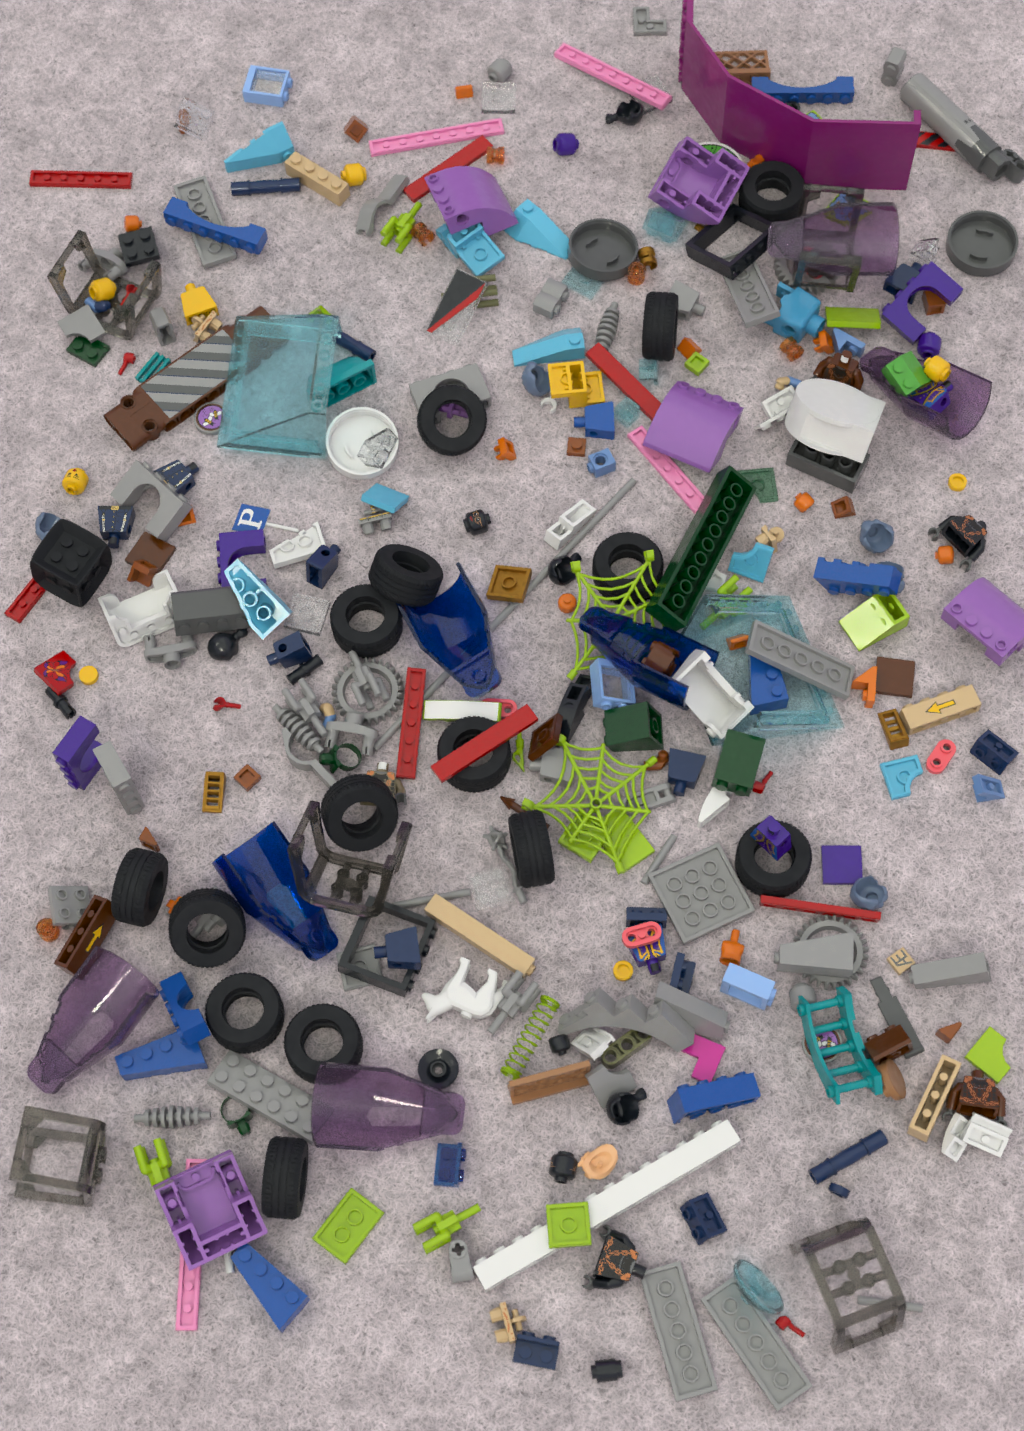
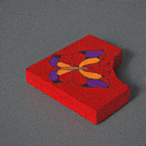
M63 650L36 666L34 673L59 696L74 686V682L70 678V671L75 667L76 661Z

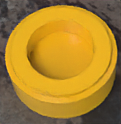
M960 473L952 474L948 480L949 488L956 492L964 490L967 484L966 477Z
M85 666L79 671V678L83 684L92 685L98 680L99 674L95 667Z
M619 961L613 967V975L619 981H627L633 975V967L628 961Z

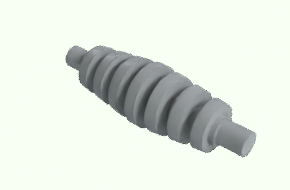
M612 302L611 306L605 310L597 328L595 345L599 342L607 351L617 332L619 319L617 302Z
M278 704L273 706L272 710L277 713L276 719L292 733L293 739L307 747L309 751L315 750L319 755L325 752V749L320 745V738L316 737V733L312 731V728L301 717L296 716L288 708L282 709Z
M175 1105L169 1106V1111L167 1106L161 1107V1111H159V1108H154L152 1114L150 1109L145 1110L143 1114H134V1123L143 1122L145 1126L150 1127L152 1122L153 1127H159L160 1122L162 1128H167L169 1123L170 1129L176 1127V1121L178 1128L184 1126V1121L186 1126H191L192 1120H194L195 1125H199L202 1120H211L210 1111L202 1112L200 1108L195 1107L194 1112H192L191 1107H186L184 1112V1107L178 1106L176 1113Z

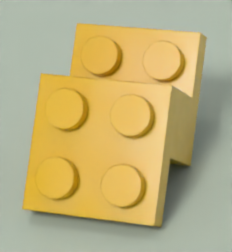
M583 361L547 364L551 399L568 397L569 408L605 403L601 371L585 372Z

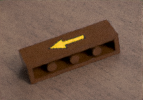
M98 895L93 896L53 964L71 976L79 979L82 978L116 921L111 912L110 900Z

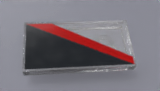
M456 268L425 332L457 347L489 283Z

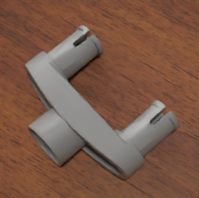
M115 247L109 251L92 249L83 260L77 263L78 268L83 272H86L91 266L96 264L109 270L103 277H107L111 281H114L119 276H123L128 271L121 251Z
M149 634L150 641L147 635L143 637L145 660L150 663H164V667L169 670L179 668L181 666V659L194 655L197 652V645L193 635L182 636L183 643L156 647L155 635Z
M346 712L345 721L327 722L326 730L328 735L326 736L324 747L333 748L337 744L338 733L346 731L362 734L364 740L361 754L373 756L375 739L378 738L379 731L362 724L363 714Z

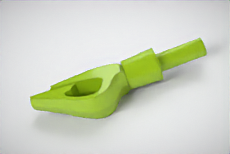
M521 732L517 734V739L515 740L517 750L512 754V760L525 772L524 739H522ZM517 755L520 757L519 762L515 759Z

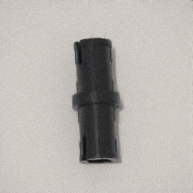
M316 654L306 663L299 664L300 667L286 675L292 685H295L299 679L310 676L312 671L324 663L319 655Z
M50 687L46 688L45 693L53 701L55 708L59 709L66 719H69V717L70 719L76 715V710L69 704L68 698L62 694L58 696Z

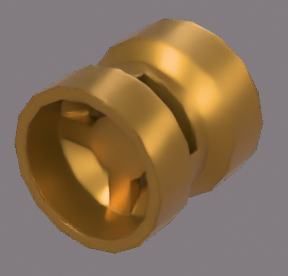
M643 247L638 251V258L641 260L640 268L643 271H647L646 266H650V270H654L657 267V260L654 258L656 254L653 247Z

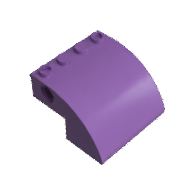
M686 136L682 141L678 142L648 198L683 219L705 225H718L750 167L724 148L713 154L689 136Z
M456 166L424 177L451 235L478 223L483 226L488 236L518 224V220L496 178L487 171L471 166Z
M677 381L665 396L656 412L644 439L643 446L710 473L720 460L727 439L737 428L744 408L740 407L736 402L723 400L719 395L706 393L702 388H694L685 381Z
M984 577L968 585L943 609L941 619L954 630L959 626L963 627L987 647L985 655L998 666L1015 650L1019 652L1024 647V609Z
M230 1149L153 1185L189 1271L268 1233Z

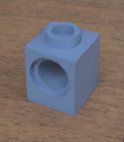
M609 448L588 455L586 466L589 473H593L595 478L615 471L616 461Z

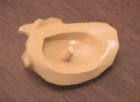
M610 1144L601 1145L592 1152L587 1151L581 1157L577 1167L583 1168L584 1176L589 1180L603 1179L611 1173L617 1163V1150Z

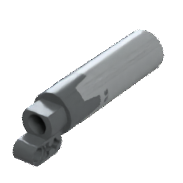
M920 73L912 76L903 85L900 91V99L913 111L921 110V119L976 171L985 173L992 181H996L1005 175L1013 183L1018 184L1022 182L1024 178V160L1011 149L1002 150L983 129L924 74Z

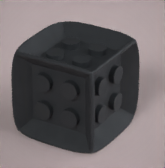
M60 519L53 525L35 550L30 561V569L33 579L42 588L74 606L83 607L91 599L108 574L112 565V555L110 547L98 536L71 521Z

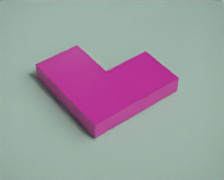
M695 1034L694 1044L681 1050V1052L698 1058L691 1078L698 1081L708 1080V1082H712L726 1047Z

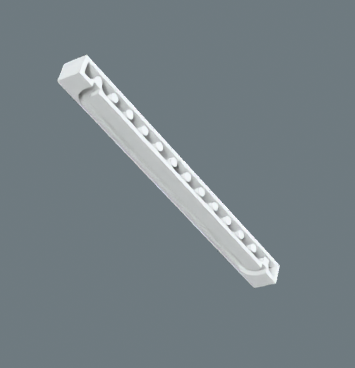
M728 1119L723 1122L722 1120L716 1121L711 1125V1129L706 1132L704 1130L697 1132L693 1135L694 1139L686 1142V1140L680 1142L672 1152L665 1151L657 1156L658 1160L651 1163L648 1161L639 1167V1171L634 1174L632 1172L625 1174L621 1177L622 1181L617 1184L612 1182L603 1188L604 1191L598 1195L592 1193L587 1196L585 1200L588 1201L590 1230H595L740 1145L741 1140ZM541 1224L535 1226L530 1230L531 1234L525 1237L520 1235L512 1240V1245L506 1248L501 1246L493 1252V1256L489 1258L485 1256L475 1262L473 1271L486 1293L562 1249H549L547 1224L543 1227Z

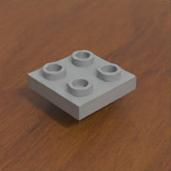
M50 886L48 888L53 926H61L64 930H70V927L75 928L90 903L88 886Z

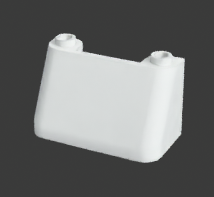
M167 569L155 574L152 579L154 588L120 602L114 594H106L98 598L119 646L129 647L143 641L145 635L150 638L149 634L157 635L175 627L171 592H178Z
M695 649L670 679L668 689L674 696L678 695L707 727L705 731L712 738L723 739L727 729L732 730L754 706L749 700L745 702L741 694L731 687L713 666L714 663L709 661L711 657L705 651Z

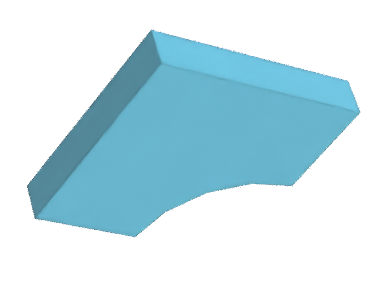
M756 542L754 548L748 552H734L728 571L763 583L774 548Z
M917 755L879 765L891 801L910 796L911 782L915 777L923 774Z

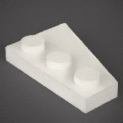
M318 521L312 524L313 527L300 531L295 538L287 539L269 550L275 569L307 560L321 545L326 546Z

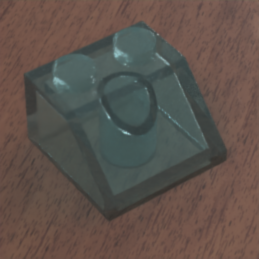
M661 206L649 209L642 229L647 230L646 233L651 236L658 235L662 237L663 241L671 243L678 240L689 220L676 216Z

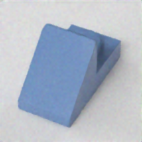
M836 327L833 329L832 340L835 353L839 352L842 354V351L848 350L852 353V356H862L866 345L864 342Z
M980 774L972 777L977 803L1005 798L1001 780Z

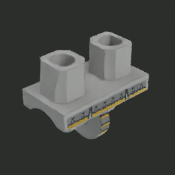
M370 505V509L365 510L364 515L372 516L358 519L359 526L362 527L365 535L375 533L374 523L380 522L382 531L390 530L391 513L386 512L376 515V513L383 512L382 509L374 508V506Z

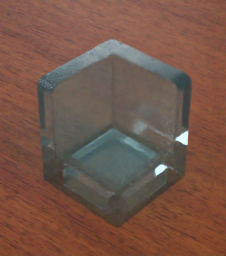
M639 359V380H654V384L658 385V361Z
M627 396L615 407L614 418L627 429L640 417V406Z

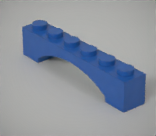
M836 76V80L815 87L785 86L769 80V77H752L751 86L783 103L795 101L807 104H848L853 102V76Z
M174 197L170 199L163 212L165 222L172 227L182 228L187 232H193L201 237L214 239L216 242L228 244L233 248L243 249L248 253L260 255L268 240L266 228L251 223L245 227H227L208 222L189 209L188 202Z

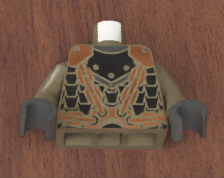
M378 762L377 771H367V775L379 778L389 787L396 804L403 802L404 805H407L406 790L401 780L395 777V773L388 772V763ZM360 802V805L377 806L371 802Z

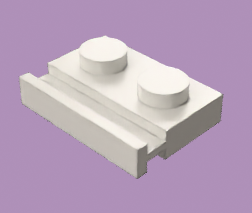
M593 1027L588 1030L584 1029L570 1044L575 1050L595 1061L609 1047L607 1044L610 1041L614 1042L615 1039L610 1033L601 1028Z
M973 1112L961 1140L1001 1158L1009 1140V1135L1013 1130L1010 1127Z

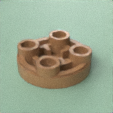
M891 1059L882 1061L880 1065L876 1066V1069L882 1075L884 1095L887 1098L892 1097L896 1101L904 1099L906 1097V1086L898 1066Z

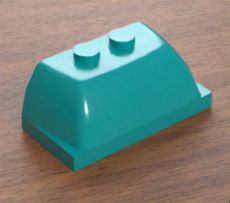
M350 356L313 374L309 378L307 392L313 413L316 414L377 383L373 361L371 359L365 361L360 357Z

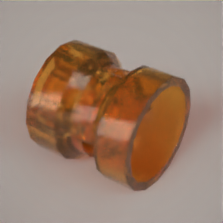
M487 146V164L494 162L504 164L505 147L494 148L493 146Z
M418 222L411 229V235L418 239L422 246L427 245L424 242L425 240L432 242L435 234L430 229H427L423 222Z
M633 262L628 266L627 279L630 284L637 286L644 282L645 266L642 263Z
M792 336L786 338L779 346V349L787 354V358L791 362L800 358L804 353V349L797 345V341Z
M43 918L37 923L36 931L43 941L53 942L59 937L60 930L58 926H53L52 919Z

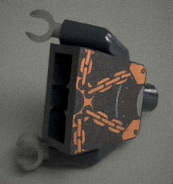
M952 515L941 522L938 528H930L928 536L932 533L936 534L932 537V541H937L941 532L965 558L968 556L969 558L962 560L959 568L964 564L968 566L965 570L966 573L970 570L971 563L975 562L985 550L987 527L984 521L977 522L971 515L963 517Z
M605 1224L603 1227L608 1232L606 1234L599 1233L605 1242L592 1275L595 1278L588 1275L583 1277L590 1280L587 1286L582 1285L587 1290L594 1288L609 1290L622 1287L623 1284L629 1282L631 1275L643 1279L647 1267L636 1263L639 1253L636 1251L635 1245L626 1234L612 1230Z

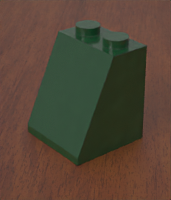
M647 701L604 711L603 725L606 732L604 743L613 752L664 750L662 714Z
M727 729L711 786L716 787L720 791H730L738 796L749 797L766 739Z

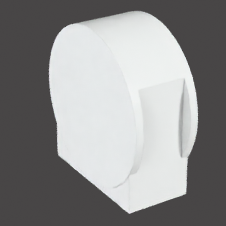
M820 378L807 379L800 382L796 387L785 418V426L794 438L810 448L831 455L844 456L863 463L886 402L868 396L860 390L838 381Z

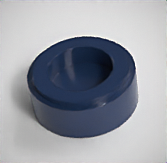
M831 1182L828 1187V1191L841 1198L846 1199L849 1196L850 1191L836 1183Z

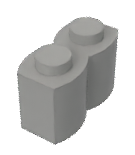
M897 47L891 49L884 63V72L881 76V82L884 85L896 86L904 70V61L907 57L906 50Z
M548 278L534 300L533 311L550 319L554 315H558L562 302H566L569 297L568 286Z
M158 307L151 310L149 317L160 345L163 347L176 342L173 326L165 308Z

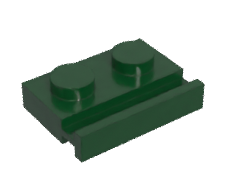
M76 336L66 348L69 354L95 368L110 350V346L99 340L91 343L82 336Z

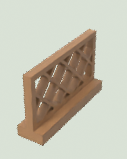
M767 50L714 51L724 67L729 68L727 69L729 74L751 85L752 77H769L770 80L771 70L769 68ZM745 56L747 59L743 61L739 57ZM756 56H764V58L761 59V60H758V59L755 58V57H756ZM729 57L730 59L728 61H725L722 58ZM735 61L739 65L735 67L731 63ZM752 61L755 65L751 66L748 63Z
M586 1060L508 1081L509 1084L507 1085L512 1104L517 1105L588 1086L589 1083L585 1074L591 1071L590 1061Z

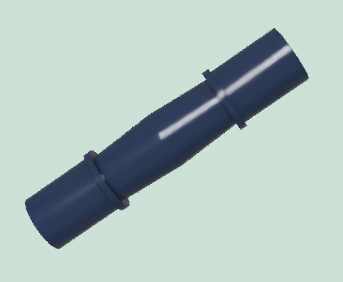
M299 177L280 178V180L231 182L232 196H251V194L277 192L283 194L285 192L301 191Z
M319 317L315 318L312 322L311 329L349 350L352 352V355H356L365 361L373 360L376 356V350L337 329L335 325H331Z
M879 1129L865 1138L859 1139L858 1143L842 1150L832 1158H826L825 1161L809 1169V1175L813 1182L818 1185L833 1175L836 1176L838 1171L854 1164L866 1155L870 1156L871 1153L887 1145L888 1140Z

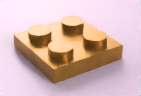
M496 565L486 594L487 599L523 603L532 576L531 568Z

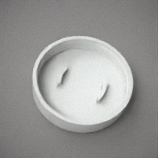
M368 407L348 409L339 414L331 422L327 430L326 450L328 458L333 467L346 477L365 480L380 476L394 464L398 455L399 440L396 427L389 417L376 409Z

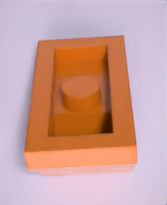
M877 666L871 667L857 677L851 685V689L863 690L861 700L865 701L864 708H872L875 702Z

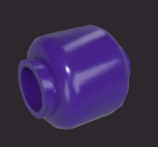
M559 133L553 139V150L559 156L574 155L576 149L579 148V140L576 139L573 133Z
M934 332L922 334L918 340L917 353L923 359L939 355L942 344L941 338Z

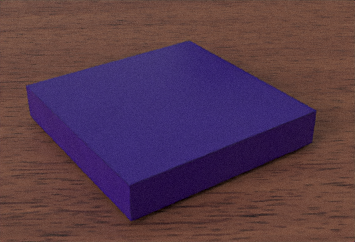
M821 845L823 885H854L856 880L863 878L861 846Z

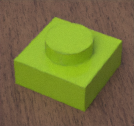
M695 351L685 362L684 367L699 376L708 367L710 361Z

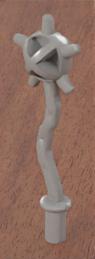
M490 825V833L488 835L483 834L482 837L488 840L492 851H495L497 848L499 857L511 871L512 885L514 887L512 892L516 894L520 904H524L528 900L522 890L523 887L518 884L516 868L503 852V848L505 850L508 849V846L505 844V837L508 834L507 832L503 833L502 831L494 830L492 825Z

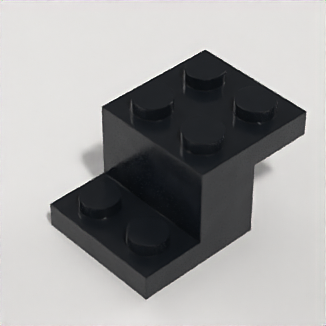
M151 226L118 235L127 268L161 259Z

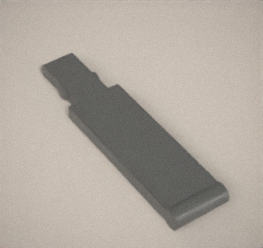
M881 976L870 980L875 994L880 1000V1003L877 1005L888 1026L893 1024L898 1026L900 1024L912 1041L913 1050L904 1054L905 1059L924 1052V1047L898 998L891 996L890 990Z

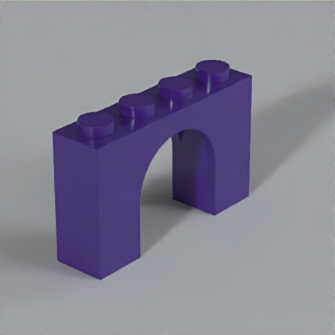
M932 261L928 265L925 263L919 270L920 274L916 278L913 276L907 282V288L904 291L900 290L894 296L895 300L891 304H886L882 309V319L912 345L926 332V328L910 314L907 307L910 297L919 291H931L951 306L963 293V288Z
M263 529L219 533V540H216L217 551H220V556L217 557V566L221 569V573H218V583L221 584V587L230 586L224 571L236 559L244 555L266 553ZM266 578L260 579L268 586Z
M81 715L52 754L56 759L55 762L60 766V771L64 773V778L68 780L67 784L75 790L80 788L84 791L101 768L93 749L102 744L95 740L100 733L97 725Z

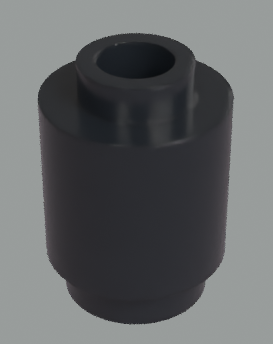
M615 1358L595 1360V1365H591L592 1379L597 1378V1383L618 1381V1378H623L621 1360H615Z

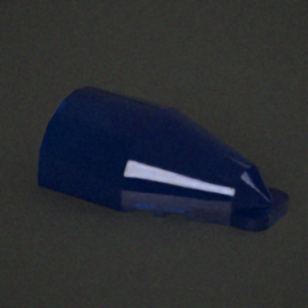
M458 562L456 563L460 571L458 579L448 590L437 596L433 602L422 607L396 604L420 649L459 682L469 697L479 699L497 688L501 683L502 677L497 669L489 614L462 564Z
M591 607L580 617L578 626L582 631L589 634L591 644L632 685L685 711L690 709L685 704L689 686L672 677L695 649L705 651L711 657L709 661L714 663V667L720 653L668 627L663 626L662 629L652 627L649 622H645V625L633 622L634 618L612 613L601 607ZM654 640L657 642L661 641L681 652L680 658L676 657L675 659L677 666L671 677L641 663L643 658L648 657L650 654L649 648Z
M275 821L229 854L225 855L223 853L211 863L246 914L295 950L303 951L309 960L318 961L338 946V938L329 925L322 904H319L315 894L317 891L310 882L309 869Z

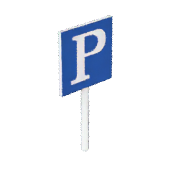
M241 504L232 528L234 531L264 530L265 526L299 532V529L267 522L271 512L270 509Z

